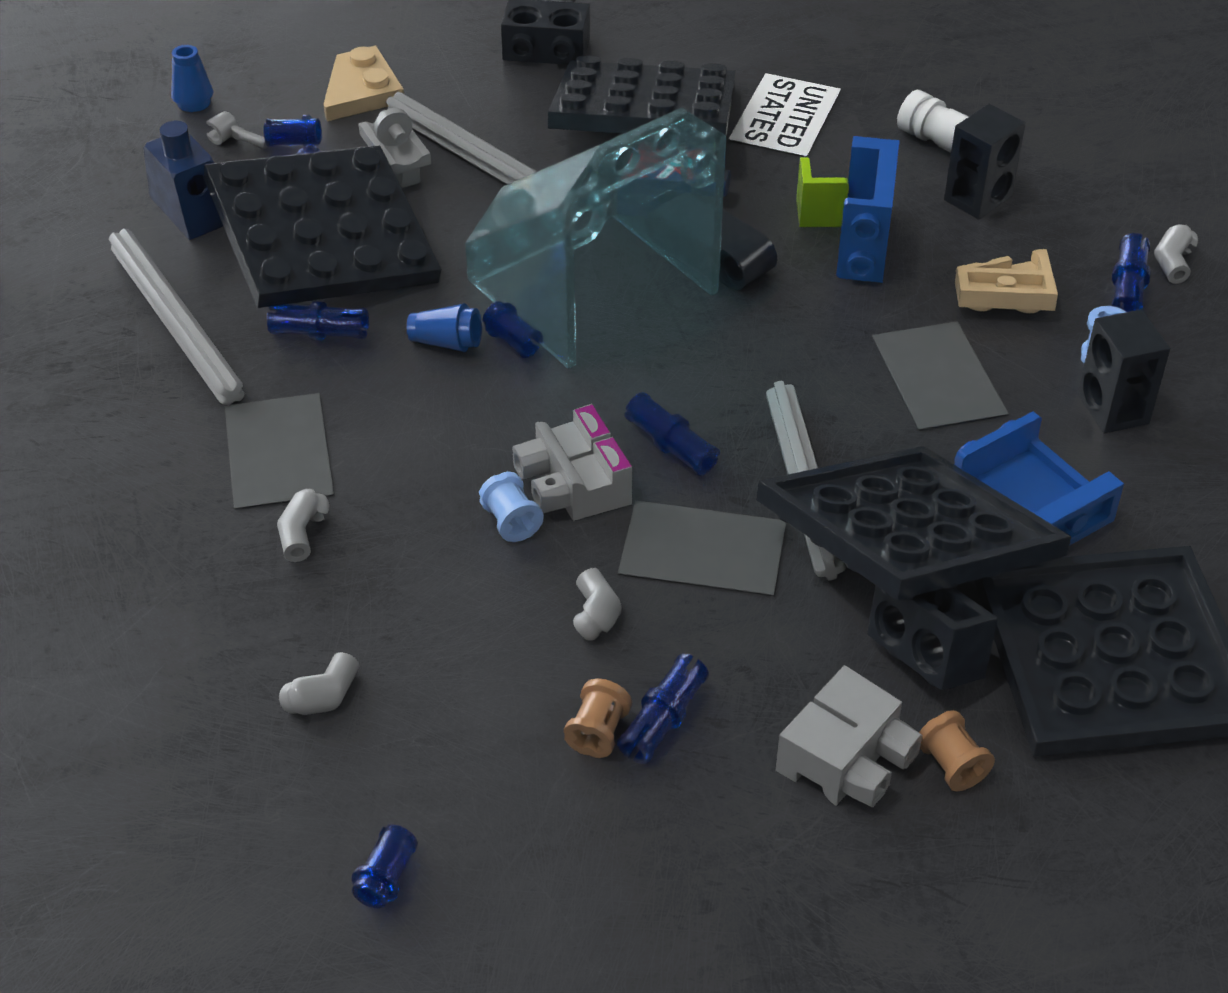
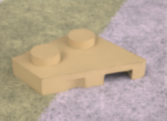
M376 45L357 47L350 52L336 55L324 100V112L327 121L388 107L386 101L389 96L393 97L396 92L404 93L403 87Z
M1047 249L1032 251L1031 261L1012 265L1013 260L1009 256L992 259L986 263L958 266L955 278L958 306L968 307L975 311H988L992 308L1016 309L1023 313H1036L1040 310L1055 311L1058 292Z

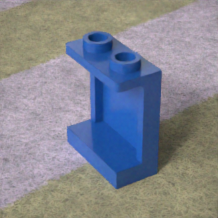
M853 136L848 178L849 191L848 198L844 201L836 275L838 278L883 283L900 140Z
M1034 411L1017 420H1010L1004 423L998 430L977 441H969L958 450L954 459V465L1070 535L1069 546L1115 520L1124 483L1110 471L1089 482L1039 439L1038 435L1042 418Z

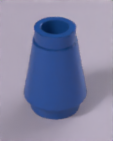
M192 45L178 46L172 50L171 98L177 103L178 108L183 111L197 112L204 110L210 105L214 91L201 58L198 55V50Z
M465 303L421 311L419 313H410L407 319V335L411 342L466 352L469 347H478L482 337L481 314L477 308H469Z

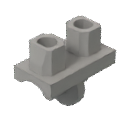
M390 108L381 111L374 123L366 121L358 123L360 136L368 147L381 146L401 188L418 184L421 181L420 167L431 164V155L412 130L411 118L404 110Z

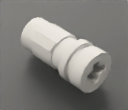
M917 89L912 91L902 103L897 117V125L899 129L915 135L921 140H933L938 147L951 153L955 126L968 118V116L954 109L946 108L944 101L933 98L932 95Z

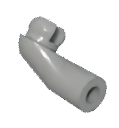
M1178 224L1170 227L1154 250L1157 262L1169 282L1173 284L1184 282L1191 273L1182 254L1191 253V250L1187 248L1190 244L1197 247L1198 236L1188 225Z
M311 488L295 493L277 522L284 557L291 562L302 561L310 555L311 549L305 527L309 520L313 522L322 521L324 519L322 513L327 514L329 511L327 497L324 494L315 493Z
M590 568L582 572L576 580L577 587L587 601L583 605L584 611L574 617L573 625L586 640H595L602 631L607 633L613 627L621 614L622 607L619 598L599 569Z
M338 652L334 654L324 674L303 676L286 683L279 693L280 705L283 710L290 714L308 715L335 710L341 704L360 667L359 662L347 653Z

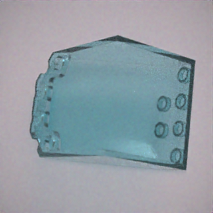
M682 107L503 186L465 243L468 280L568 369L576 365L574 250L593 240L602 230L605 221L615 218L708 294L713 295L717 293L719 289L726 136Z

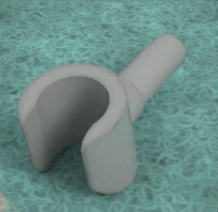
M221 112L206 121L209 126L214 128L207 133V137L216 145L222 144L230 137L264 149L268 145V138L239 127L236 119L229 112Z

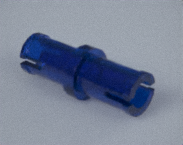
M1131 233L1122 237L1119 245V262L1113 267L1112 282L1115 286L1112 306L1120 308L1122 303L1121 309L1126 312L1143 310L1144 289L1150 283L1151 270L1147 265L1150 241L1146 237L1142 241L1141 249L1143 235L1139 233Z
M314 301L310 306L272 305L269 307V310L275 311V313L267 312V328L271 334H306L312 340H324L326 336L365 339L368 333L361 328L369 329V313L366 308L327 307L325 302Z
M645 392L638 393L629 401L626 406L627 412L624 413L625 418L652 437L657 449L663 453L671 452L698 476L705 475L715 466L718 461L716 456L720 455L719 449L689 428V421L680 414L672 415Z
M685 653L679 654L658 687L650 688L641 699L642 709L625 733L617 740V745L625 756L629 758L638 744L640 750L633 761L640 764H648L653 757V753L669 730L678 728L687 716L685 707L701 684L709 677L707 667L699 659L688 674L686 668L692 661L693 656Z

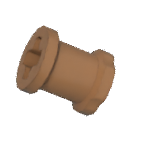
M596 678L588 680L584 684L580 694L582 704L576 718H571L566 723L564 739L572 749L580 754L603 758L610 755L614 749V731L619 720L629 714L632 699L629 693L620 685L606 679Z
M946 711L938 717L931 719L919 732L923 735L920 749L923 753L933 755L946 772L944 780L953 791H963L973 787L982 781L994 766L995 758L987 748H979L965 730V719L957 711Z

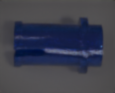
M304 114L302 119L267 118L265 120L264 139L268 147L303 145L305 149H312L313 145L321 143V122L318 118H312L310 114Z
M497 301L486 309L482 321L488 335L494 338L500 337L522 358H529L538 351L540 347L530 339L533 338L537 343H542L543 334L517 315V309L513 304Z
M393 824L381 829L379 838L364 865L358 866L351 877L353 883L352 894L360 903L371 908L380 909L385 907L387 902L397 899L400 892L398 881L411 855L418 846L416 837L410 831Z

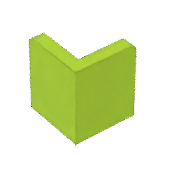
M800 157L796 197L799 227H841L844 201L848 198V179L844 177L812 178L809 157Z

